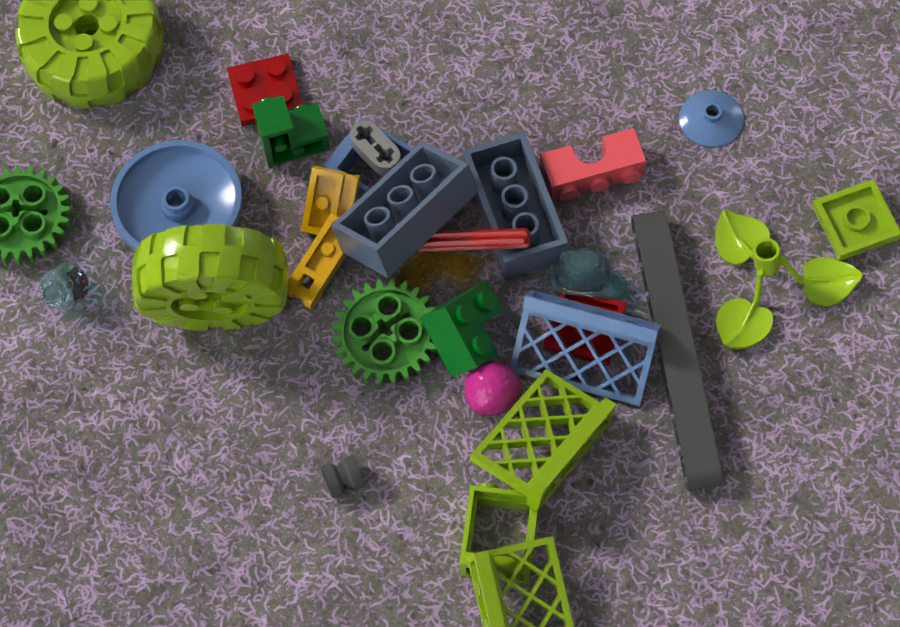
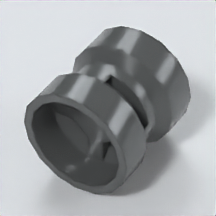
M354 455L343 458L338 466L332 463L321 466L332 499L343 495L345 488L357 490L365 487L362 473Z

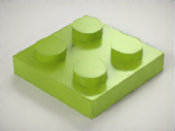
M874 179L815 199L812 202V208L839 261L900 240V229Z

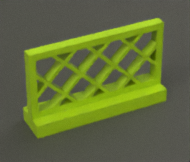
M545 369L471 453L470 461L528 497L526 505L538 512L608 428L617 404L606 397L600 403ZM545 383H548L559 391L560 396L543 397L541 388ZM580 403L589 409L586 414L572 415L569 404ZM562 405L565 415L548 416L546 406ZM539 406L541 417H524V407ZM568 424L569 435H553L551 425ZM544 426L547 437L530 438L527 427ZM506 428H521L523 438L506 440L504 430ZM549 446L551 456L535 458L532 447ZM510 448H526L528 459L511 460ZM502 449L504 460L492 461L483 454L487 450ZM531 468L533 477L526 483L515 476L514 469Z
M553 536L467 555L483 627H515L518 622L525 627H536L521 617L530 601L547 610L538 627H545L552 614L563 621L564 627H574ZM545 545L549 560L541 571L526 561L533 548ZM525 550L522 557L514 553L517 551ZM506 554L518 562L509 578L497 572L495 556ZM522 566H525L539 576L530 592L513 582ZM550 568L553 578L547 574ZM544 579L554 585L557 596L551 606L534 596ZM499 580L505 583L502 590ZM509 587L526 597L517 614L506 608L503 597ZM558 603L560 606L561 613L555 609ZM507 615L513 618L510 625Z

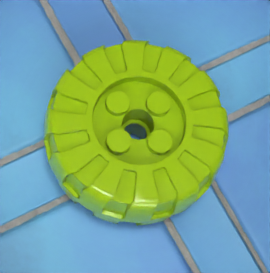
M23 0L17 13L19 25L18 28H15L16 45L20 60L28 76L37 84L40 91L54 101L59 99L67 102L71 107L91 108L93 105L101 104L109 106L125 100L128 94L136 89L140 90L148 83L153 76V69L156 63H160L164 42L163 26L159 10L153 0Z
M204 224L173 227L157 234L153 233L143 239L140 246L135 249L131 282L136 309L144 317L151 318L158 324L168 327L180 326L185 330L206 331L208 328L222 327L223 330L241 329L242 326L251 324L259 325L270 321L272 316L279 315L286 305L289 275L286 253L283 251V246L275 238H270L260 231L245 227Z

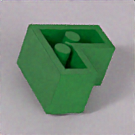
M282 95L266 97L252 104L258 136L268 167L331 150L328 133L318 103L299 105L293 110L288 111L284 96Z
M488 280L459 292L420 317L451 377L475 369L498 354L483 323L501 312L503 308Z

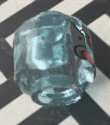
M65 262L44 273L40 279L39 290L44 302L51 308L68 310L84 300L89 292V281L84 270L78 265Z

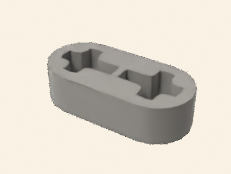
M366 120L359 121L351 127V146L376 173L385 176L401 161L398 147L374 123ZM370 134L372 145L366 139L359 140V135L368 136ZM379 151H380L386 158H388V157L391 156V157H392V162L388 163V162L385 161V160L382 161V162H380V154H379Z

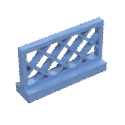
M530 290L525 295L522 306L523 313L510 367L516 373L538 378L544 372L539 369L545 366L547 370L557 375L550 363L565 355L575 371L565 377L557 375L558 377L581 391L636 406L641 405L662 324ZM530 315L543 318L550 330L534 338L528 328ZM552 321H555V322H558V323H561V324H559L558 326L555 327L554 324L552 323ZM567 325L576 327L583 338L569 347L566 346L558 333V330ZM585 330L592 331L594 333L587 335ZM553 334L562 351L547 359L537 342ZM599 334L609 336L616 347L602 356L599 355L591 342V339ZM526 335L530 342L523 345ZM618 339L625 340L626 342L623 343V344H620V342L618 341ZM586 343L595 360L580 368L570 351ZM632 343L648 346L645 359L635 365L632 364L624 351V348ZM530 346H533L542 361L533 368L519 364L521 352ZM619 352L628 369L612 376L603 360ZM597 363L607 378L605 382L598 386L590 384L583 374V371ZM643 366L641 376H639L636 369ZM631 372L638 383L636 395L623 393L616 380ZM576 375H578V377H579V379H580L581 381L575 380V379H571V378H573V377H575ZM611 384V386H612V388H613L614 390L608 389V388H605V387H606L607 385Z

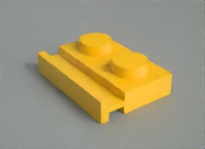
M313 166L301 231L317 235L331 213L338 217L342 216L356 203L361 176Z

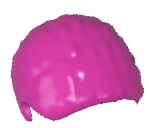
M487 361L473 369L467 375L464 385L466 402L474 412L480 415H497L507 412L519 399L522 392L521 379L512 367L500 361Z

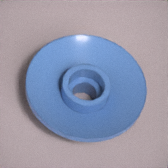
M708 90L696 93L684 102L679 114V123L683 133L689 140L703 147L715 148L727 145L738 137L743 128L744 115L740 105L734 98L723 92ZM715 111L718 115L709 116L707 112Z

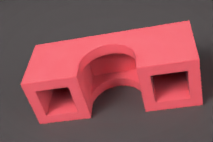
M634 128L603 136L602 153L604 157L596 163L580 161L575 156L571 145L540 153V170L551 200L569 201L576 198L579 193L590 190L592 192H601L612 184L619 182L630 184L644 176L646 159Z

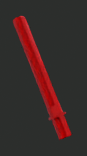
M526 228L437 231L416 252L528 248L531 244V233Z

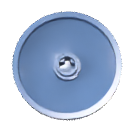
M188 140L161 142L137 153L118 173L110 196V209L115 227L123 241L134 251L146 237L173 227L204 224H224L237 227L243 208L242 188L232 164L225 156L212 147Z

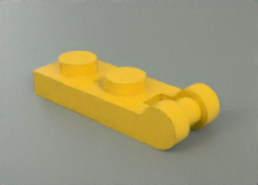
M333 213L326 220L288 282V296L291 298L296 296L303 300L302 304L311 310L318 304L322 293L347 256L342 253L331 227L339 218ZM306 277L314 280L309 289L303 286Z

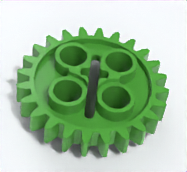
M16 165L15 172L12 174L9 173L6 167L3 168V176L0 177V201L8 199V201L0 205V230L8 228V230L0 234V257L5 266H8L12 258L16 260L18 266H21L23 258L27 257L34 264L35 255L38 253L46 259L47 253L45 249L49 247L57 251L58 247L55 240H66L62 229H71L72 227L68 219L73 217L71 207H69L71 205L69 195H66L67 192L64 185H59L56 176L48 178L45 169H42L36 175L31 165L26 173H22L19 165ZM41 197L37 202H30L33 198ZM41 226L37 231L29 232L31 228Z
M379 278L374 289H371L369 284L365 282V292L363 294L354 289L352 290L355 298L353 302L346 299L342 300L343 305L347 309L346 312H335L337 318L342 321L332 324L333 330L339 333L332 337L334 345L340 346L335 352L338 358L345 357L342 361L345 369L354 366L352 374L355 378L364 372L366 384H369L376 377L379 387L384 385L386 378H390L393 386H397L399 376H402L408 383L410 382L409 372L413 370L416 374L421 375L422 372L419 365L421 363L429 366L432 364L427 355L428 353L438 354L420 319L421 316L435 307L427 308L431 303L430 297L427 295L420 298L421 290L418 286L409 292L408 281H404L400 288H398L394 278H391L388 286L384 287ZM388 304L398 306L396 312L391 315L381 313ZM407 313L411 314L409 318H404V315ZM359 326H371L368 334L364 336L355 334ZM386 328L388 331H392V334L387 336L385 333L382 334L381 331ZM417 329L419 332L414 339L406 340L402 338L406 330ZM370 346L367 351H363L364 347ZM383 349L392 351L389 359L385 361L375 359L377 353Z

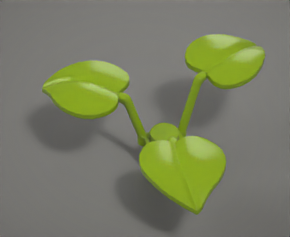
M723 209L715 232V242L719 256L725 262L734 266L743 265L751 257L754 260V267L757 271L752 304L746 299L735 298L725 302L718 310L716 327L723 346L728 349H747L761 343L770 334L773 327V314L769 309L758 305L760 303L763 277L774 275L782 265L798 283L805 284V297L810 302L824 307L834 306L844 301L861 282L862 272L846 262L834 258L818 257L807 261L803 265L804 277H802L788 262L787 256H781L779 244L775 240L770 239L769 229L763 222L753 217Z

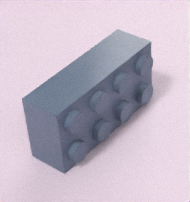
M523 131L462 150V161L469 164L478 189L474 200L485 229L526 228L531 233V244L528 248L493 249L504 279L507 280L567 261L568 240L525 132Z
M421 141L340 216L331 227L342 253L389 278L478 193V189L468 163Z

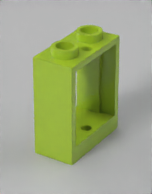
M480 483L478 486L470 485L459 561L461 576L471 577L467 555L473 554L472 549L478 506L529 512L525 542L536 539L539 511L537 512L526 505L528 497L514 488L513 490L502 489L492 483ZM534 548L526 559L531 564L533 562ZM507 556L494 557L497 572L509 578L518 562ZM522 566L513 582L530 584L531 570Z

